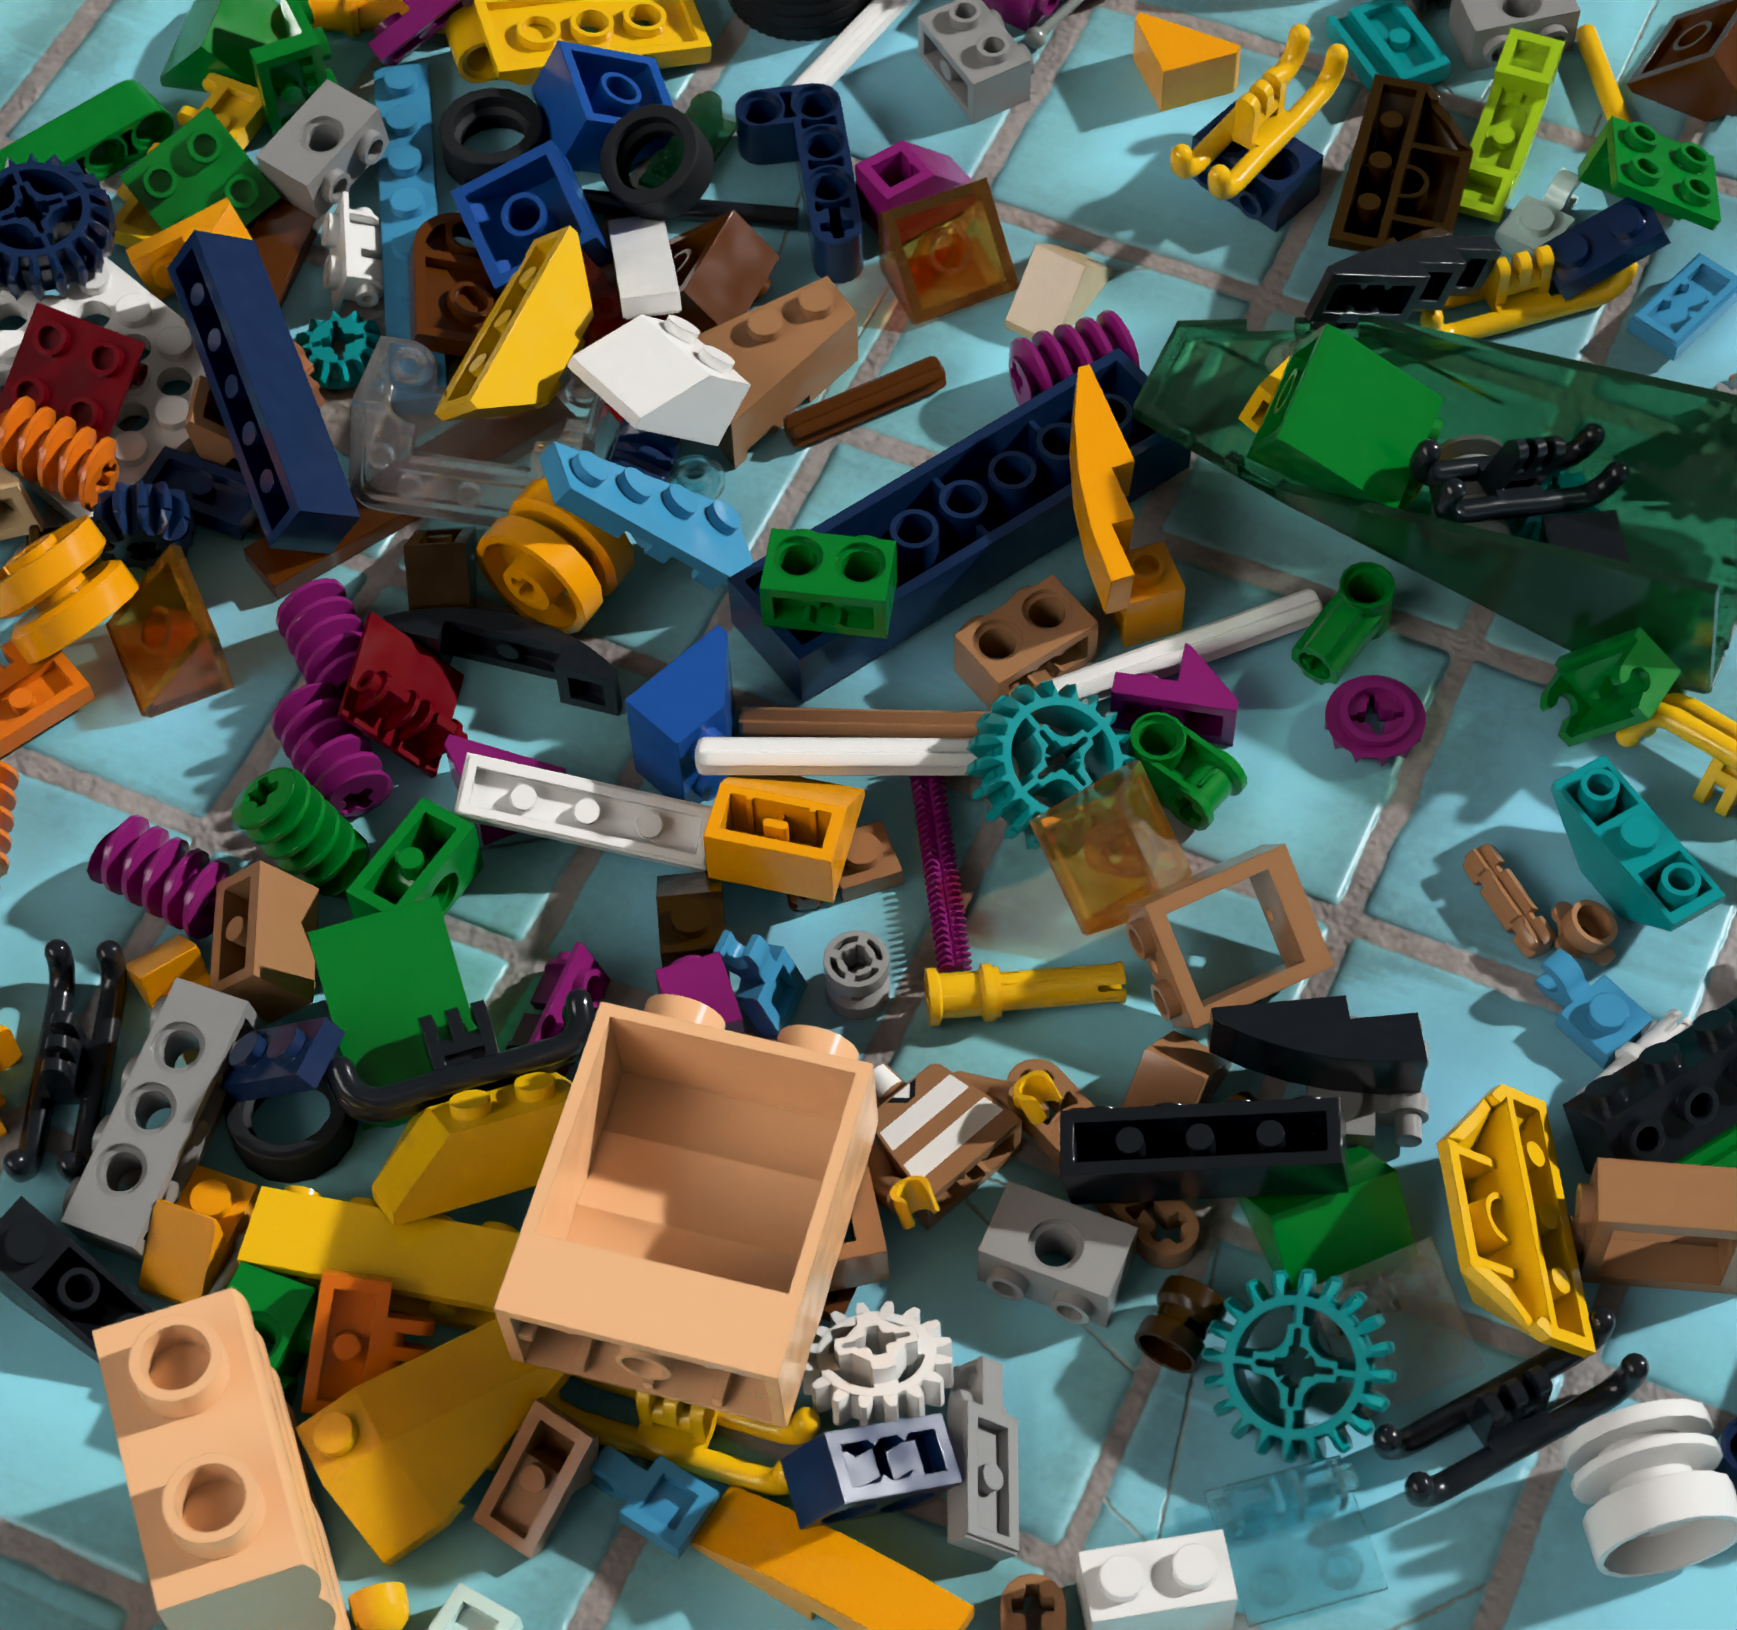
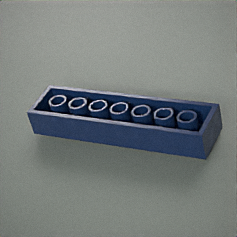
M1118 347L1091 363L1090 366L1135 460L1129 496H1126L1127 502L1130 504L1190 467L1194 421ZM1077 372L810 529L817 533L855 537L869 535L878 539L896 541L897 584L887 639L762 626L759 587L766 556L727 578L732 624L802 703L1079 535L1073 509L1069 458Z

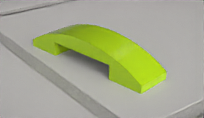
M1514 28L1510 29L1495 69L1492 88L1470 144L1474 152L1459 213L1497 223L1501 222L1533 145L1556 76L1565 41Z

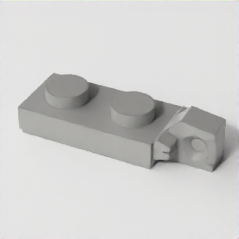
M979 1356L978 1359L953 1367L954 1384L950 1390L947 1405L948 1435L963 1482L947 1491V1543L1000 1562L1017 1556L1019 1551L1018 1419L1007 1415L1006 1408L1003 1406L1002 1363L985 1356Z

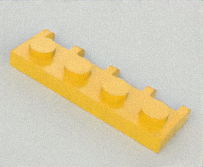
M209 73L203 80L202 86L210 96L200 109L187 105L183 106L176 115L177 121L183 126L208 106L244 150L266 122L259 90L256 87L216 73ZM154 143L147 151V154L161 143ZM122 183L117 189V193L126 203L115 215L117 229L113 242L130 248L163 230L126 185Z

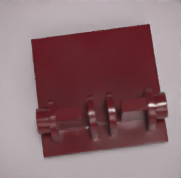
M37 302L0 395V414L7 408H11L19 398L28 396L35 401V413L40 408L48 406L55 410L56 422L65 416L76 421V433L86 426L93 428L96 431L97 444L102 438L110 437L128 388L132 384L140 387L147 377L148 365L140 362V357L146 344Z
M370 612L367 615L337 716L418 770L434 778L437 775L441 757L446 753L444 743L448 735L452 734L468 739V735L463 732L462 723L452 719L464 675L374 612Z

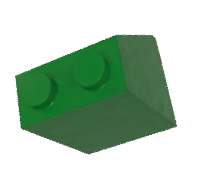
M1326 323L1294 346L1246 458L1380 520L1396 512L1397 508L1404 510L1411 501L1418 482L1410 476L1409 459L1421 441L1425 439L1437 441L1444 423L1437 415L1444 398L1340 329Z
M438 896L307 932L331 1020L345 1032L339 1044L341 1055L348 1057L353 1062L356 1073L365 1084L383 1086L432 1072L417 1018L431 1014L437 1025L439 1040L450 1037L444 1011L457 1007L465 1032L475 1030ZM414 1115L390 1122L370 1124L361 1121L363 1130L377 1126L391 1128L408 1122Z

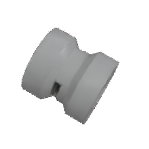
M852 930L842 933L831 940L824 951L823 960L826 977L825 994L829 1006L837 1014L847 1019L863 1020L875 1016L884 1009L890 997L889 954L886 945L877 936L866 931Z

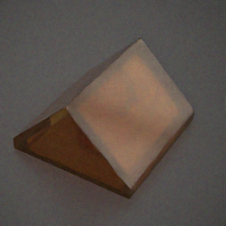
M987 177L878 213L880 270L912 324H918L1018 289V280Z
M170 544L139 582V590L105 624L141 716L151 718L234 688L219 637L181 546Z
M1134 759L1029 820L1084 935H1091L1131 922L1125 905L1186 879L1193 874L1140 760Z

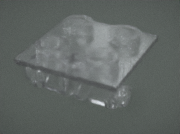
M1427 1237L1338 1275V1277L1343 1279V1288L1337 1301L1344 1304L1355 1292L1362 1291L1367 1296V1301L1355 1313L1359 1321L1363 1322L1368 1317L1376 1314H1381L1385 1319V1324L1381 1328L1368 1333L1371 1344L1374 1345L1383 1341H1392L1394 1343V1353L1384 1357H1374L1375 1368H1389L1397 1373L1394 1383L1384 1385L1373 1383L1372 1391L1384 1395L1390 1401L1387 1410L1485 1368L1432 1237ZM1326 1281L1316 1284L1315 1292L1321 1293ZM1316 1310L1314 1322L1318 1323V1334H1324L1331 1354L1336 1357L1346 1358L1349 1361H1355L1351 1344L1343 1330L1330 1317ZM1343 1382L1349 1396L1354 1383ZM1366 1406L1361 1410L1369 1418L1382 1413Z

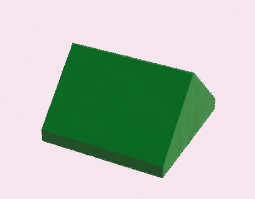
M275 0L194 1L160 76L161 85L164 87L206 92L202 86L203 80L209 73H216L258 88L249 50L288 37L281 5Z
M1361 1145L1347 1149L1349 1193L1237 1197L1272 1271L1286 1270L1290 1277L1292 1290H1297L1300 1272L1306 1268L1315 1270L1317 1277L1315 1292L1321 1293L1326 1281L1331 1276H1338L1343 1279V1288L1340 1292L1343 1293L1418 1265L1419 1257L1397 1171Z

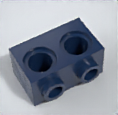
M1236 101L1192 137V150L1235 107ZM1293 137L1240 193L1231 199H1227V201L1238 207L1247 217L1256 219L1274 232H1277L1319 195L1324 155ZM1232 141L1203 172L1193 179L1201 187L1209 191L1208 173L1211 167L1222 164L1230 170L1249 149Z
M942 1413L824 1432L780 1459L800 1530L915 1509L963 1482Z

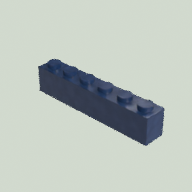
M194 230L167 267V271L269 548L331 554L361 517L256 243L250 239Z

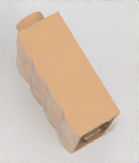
M673 994L654 995L646 1001L643 1011L601 1001L494 1306V1312L511 1360L787 1428L878 1125L873 1064L859 1061V1052L850 1041L820 1027L790 1025L780 1030L777 1041L725 1030V1021L715 1010L699 1001Z
M231 1287L93 1330L94 1343L155 1605L168 1630H351L303 1445L295 1430L297 1427L293 1409L285 1401L280 1378L270 1365L264 1340L255 1330L250 1307L245 1297Z

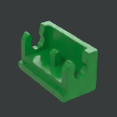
M1637 627L1560 656L1554 664L1558 670L1541 694L1540 709L1545 711L1553 708L1558 704L1560 696L1568 701L1570 714L1562 721L1558 736L1570 747L1650 720L1682 671L1641 627Z

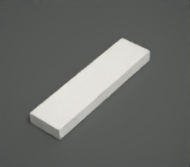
M639 216L607 220L623 318L628 320L634 319L639 315L651 317L682 311L680 290L665 220L644 219Z
M469 752L466 754L453 813L467 821L693 871L704 872L706 870L703 835L712 806Z

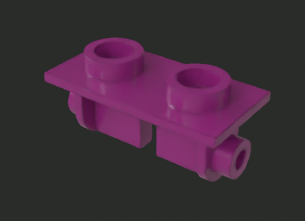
M576 942L571 953L562 951L558 953L556 958L547 961L542 978L530 1000V1003L536 1010L544 1011L542 1014L524 1013L512 1040L508 1042L505 1050L560 1034L565 1029L562 1009L565 1005L567 994L573 989H584L590 994L594 1004V1013H596L600 1002L604 1000L611 979L582 942ZM570 1067L558 1074L566 1077Z

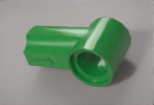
M1359 562L1343 571L1339 580L1338 591L1292 648L1291 659L1298 664L1305 676L1321 685L1324 683L1337 684L1366 645L1387 631L1391 620L1395 593V580L1390 571L1374 562ZM1358 600H1367L1373 603H1361Z

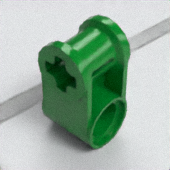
M1152 712L1144 714L1132 725L1127 755L1137 758L1135 767L1127 772L1126 776L1137 783L1135 788L1145 792L1166 807L1179 821L1191 829L1198 831L1206 830L1214 820V811L1229 795H1239L1247 786V776L1243 768L1231 755L1209 744L1181 724L1177 718L1167 713ZM1146 751H1160L1165 755H1152Z

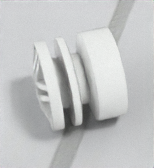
M1659 1399L1629 1405L1603 1414L1581 1425L1564 1439L1560 1454L1565 1469L1573 1476L1570 1484L1573 1495L1580 1503L1592 1505L1586 1511L1582 1523L1596 1567L1602 1574L1618 1578H1628L1672 1572L1703 1562L1726 1551L1737 1543V1494L1727 1474L1713 1471L1718 1467L1723 1453L1716 1439L1711 1436L1714 1427L1709 1413L1702 1403L1688 1399Z

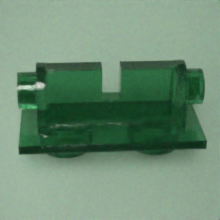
M706 90L692 98L685 114L697 125L710 143L715 163L736 132V122L723 118L721 108L723 102L721 97L713 91ZM673 135L663 150L655 152L652 162L638 180L639 185L651 189L659 187L672 178L681 165L685 152L684 143L681 138Z

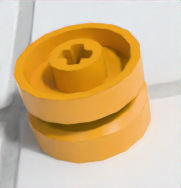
M546 477L531 481L513 501L508 511V516L498 518L481 537L475 548L478 566L487 582L510 607L524 618L554 627L568 635L582 630L603 602L602 596L611 595L630 573L635 564L633 547L625 532L619 538H616L556 505Z
M89 515L78 517L54 532L37 539L13 556L0 569V619L12 618L33 607L14 625L10 636L11 642L28 664L37 663L70 645L111 616L139 590V583L122 560L104 561L83 572L102 554L106 544L105 537Z

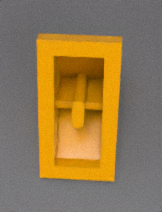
M1142 12L1138 13L1135 18L1133 60L1161 112L1234 92L1238 85L1241 45Z

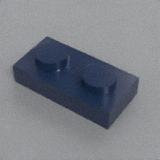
M1626 197L1540 246L1549 245L1553 251L1554 268L1552 278L1560 294L1567 301L1671 242L1652 206Z
M164 446L142 478L145 484L153 485L160 481H165L169 489L184 491L186 501L191 504V512L195 515V524L243 540L258 518L241 472Z
M326 1017L249 1031L232 1049L229 1056L231 1066L220 1088L239 1102L316 1090L345 1032Z

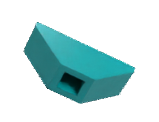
M1605 755L1552 783L1550 790L1580 871L1620 918L1671 932L1724 902L1725 893Z

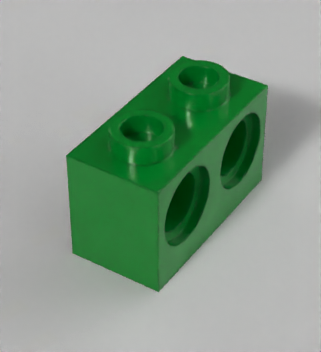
M771 528L759 587L762 626L887 639L897 584L896 541L878 539L869 535L855 537L817 533L809 529L787 530Z

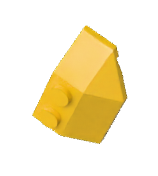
M570 225L533 240L525 253L526 257L508 281L444 391L434 413L440 420L453 421L509 416L533 407L536 409L542 408L557 395L561 387V383L558 380L571 357L582 350L585 339L582 336L594 316L579 236Z
M532 1072L518 1077L514 1084L488 1091H462L453 1095L448 1102L427 1107L409 1120L371 1186L373 1199L395 1227L536 1186L572 1081L557 1072Z
M1500 1084L1492 1088L1437 1142L1460 1272L1473 1303L1540 1343L1587 1358L1596 1354L1546 1103L1512 1087Z

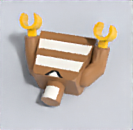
M881 1064L874 1068L878 1125L868 1165L876 1202L897 1214L903 1229L908 1230L915 1226L912 1217L913 1213L927 1230L931 1229L1021 1151L1022 1119L1018 1116L1026 1115L1031 1124L1040 1125L1046 1119V1114L1040 1104L1047 1101L1058 1103L1062 1100V1096L1049 1074L1045 1071L1036 1070L1023 1075L1018 1081H1010L963 1071L953 1073L941 1064H930L906 1083L887 1064Z

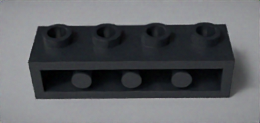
M1737 998L1717 1010L1699 1015L1693 1021L1692 1026L1666 1042L1656 1043L1647 1047L1640 1053L1638 1059L1612 1075L1602 1076L1593 1080L1587 1085L1584 1092L1563 1104L1586 1173L1592 1175L1597 1157L1674 1163L1737 1124Z
M1300 1096L1283 1100L1251 1101L1233 1099L1222 1103H1160L1141 1107L1114 1108L1109 1106H1093L1080 1110H1060V1177L1071 1203L1075 1205L1349 1193L1346 1124L1340 1097Z

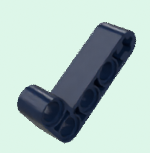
M810 83L757 89L745 93L738 99L735 106L738 151L741 157L755 165L796 162L813 268L820 278L828 276L833 283L852 281L860 275L864 267L863 223L842 104L838 92L831 86L822 83Z

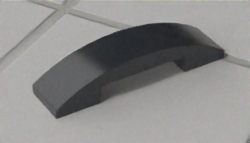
M463 607L423 608L394 613L382 618L449 665L453 656L546 677L557 680L561 703L619 716L623 707L618 671L605 658L586 644L554 627L538 621L504 612Z

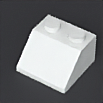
M639 315L574 354L567 365L574 374L635 429L713 446L719 445L751 386L732 369L735 361L729 355L715 347L703 344L698 339L699 329L690 322L675 315H668L666 321Z

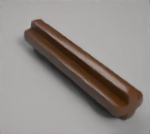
M926 357L785 416L783 419L784 432L794 448H801L946 386V372L937 357Z

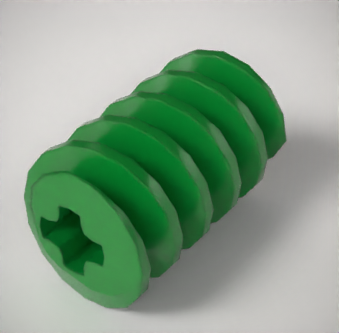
M281 767L256 777L241 791L234 802L231 810L232 820L242 830H247V835L257 845H262V850L271 859L277 860V865L284 872L319 888V893L323 896H336L346 890L367 865L370 853L367 840L353 829V826L338 813L335 807L325 800L323 795L313 785H310L309 781L296 769Z

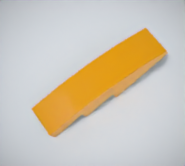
M1090 364L1078 367L1073 400L1069 458L1073 509L1084 558L1104 613L1107 615L1129 608L1135 576L1125 555V552L1129 551L1135 519L1126 499L1130 492L1135 460Z
M734 1485L728 1487L691 1541V1546L811 1621L817 1614L841 1630H965L974 1617L973 1605L911 1569L825 1525L800 1530L794 1510Z

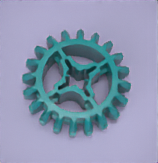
M1052 679L1042 681L1034 689L1029 684H1023L1011 692V697L1009 695L1000 696L991 704V713H985L976 722L975 728L980 735H976L969 741L966 750L978 759H975L967 766L965 774L982 780V784L973 790L971 799L984 800L988 798L992 808L987 811L985 821L993 822L1002 817L1007 822L1004 839H1013L1023 831L1025 833L1027 850H1036L1045 841L1051 853L1062 852L1069 846V843L1074 849H1080L1091 843L1093 836L1100 838L1112 829V819L1116 820L1126 812L1128 805L1123 798L1133 792L1137 783L1126 776L1125 773L1135 767L1137 758L1122 754L1120 749L1129 742L1131 734H1115L1111 728L1118 712H1108L1101 716L1096 711L1099 695H1089L1084 700L1079 701L1076 683L1066 684L1057 691ZM1048 725L1063 731L1068 736H1061L1056 734L1048 727ZM1061 754L1065 756L1064 760L1055 766L1057 770L1055 773L1051 771L1042 779L1038 778V774L1048 766L1046 761L1049 760L1051 762ZM1012 755L1015 757L1019 765L1018 778L1014 771ZM1084 758H1086L1088 763L1090 777L1085 770ZM1032 796H1041L1048 799L1056 809L1041 804ZM1062 806L1066 811L1057 809Z
M1309 1268L1301 1270L1298 1277L1297 1290H1292L1290 1277L1284 1269L1272 1272L1271 1283L1274 1293L1272 1295L1268 1293L1264 1284L1258 1279H1251L1246 1282V1291L1253 1305L1249 1307L1243 1300L1235 1296L1228 1297L1224 1301V1306L1227 1312L1237 1320L1235 1325L1218 1319L1211 1321L1209 1325V1331L1215 1336L1227 1340L1225 1348L1207 1347L1202 1351V1358L1204 1360L1223 1363V1373L1213 1374L1203 1380L1206 1389L1214 1390L1226 1385L1230 1398L1218 1402L1213 1407L1216 1416L1220 1417L1229 1414L1237 1408L1243 1417L1233 1425L1231 1435L1238 1440L1250 1433L1254 1426L1261 1430L1255 1442L1254 1450L1262 1456L1272 1449L1276 1438L1282 1439L1281 1456L1285 1463H1293L1297 1460L1302 1441L1306 1442L1308 1455L1312 1462L1317 1463L1325 1460L1327 1449L1324 1437L1327 1436L1340 1453L1343 1454L1353 1448L1352 1439L1345 1426L1349 1424L1358 1433L1364 1436L1370 1435L1374 1431L1375 1426L1372 1420L1361 1411L1362 1408L1366 1406L1374 1411L1384 1412L1390 1405V1401L1384 1395L1372 1391L1373 1383L1392 1384L1396 1381L1397 1373L1394 1370L1375 1368L1374 1357H1384L1395 1352V1346L1392 1341H1383L1372 1345L1369 1339V1332L1377 1330L1385 1324L1383 1316L1376 1314L1368 1317L1363 1322H1360L1355 1316V1313L1365 1305L1367 1296L1362 1291H1358L1351 1295L1344 1304L1337 1301L1343 1288V1279L1338 1276H1331L1326 1281L1321 1293L1315 1292L1317 1277L1315 1270ZM1294 1305L1292 1323L1287 1324L1285 1339L1278 1348H1246L1252 1331L1266 1315L1280 1307ZM1316 1310L1330 1317L1343 1330L1351 1344L1355 1361L1330 1355L1322 1348L1318 1340V1323L1314 1322ZM1300 1343V1347L1305 1348L1309 1352L1304 1359L1312 1356L1315 1366L1331 1368L1333 1371L1322 1370L1304 1376L1298 1387V1383L1289 1379L1293 1372L1286 1374L1283 1364L1268 1363L1266 1360L1275 1361L1296 1354L1298 1344ZM1245 1370H1251L1252 1373L1268 1376L1275 1382L1280 1395L1279 1408L1283 1409L1282 1419L1268 1412L1257 1401L1249 1388ZM1319 1383H1354L1347 1401L1333 1417L1320 1423L1304 1424L1306 1408L1310 1406L1313 1390Z

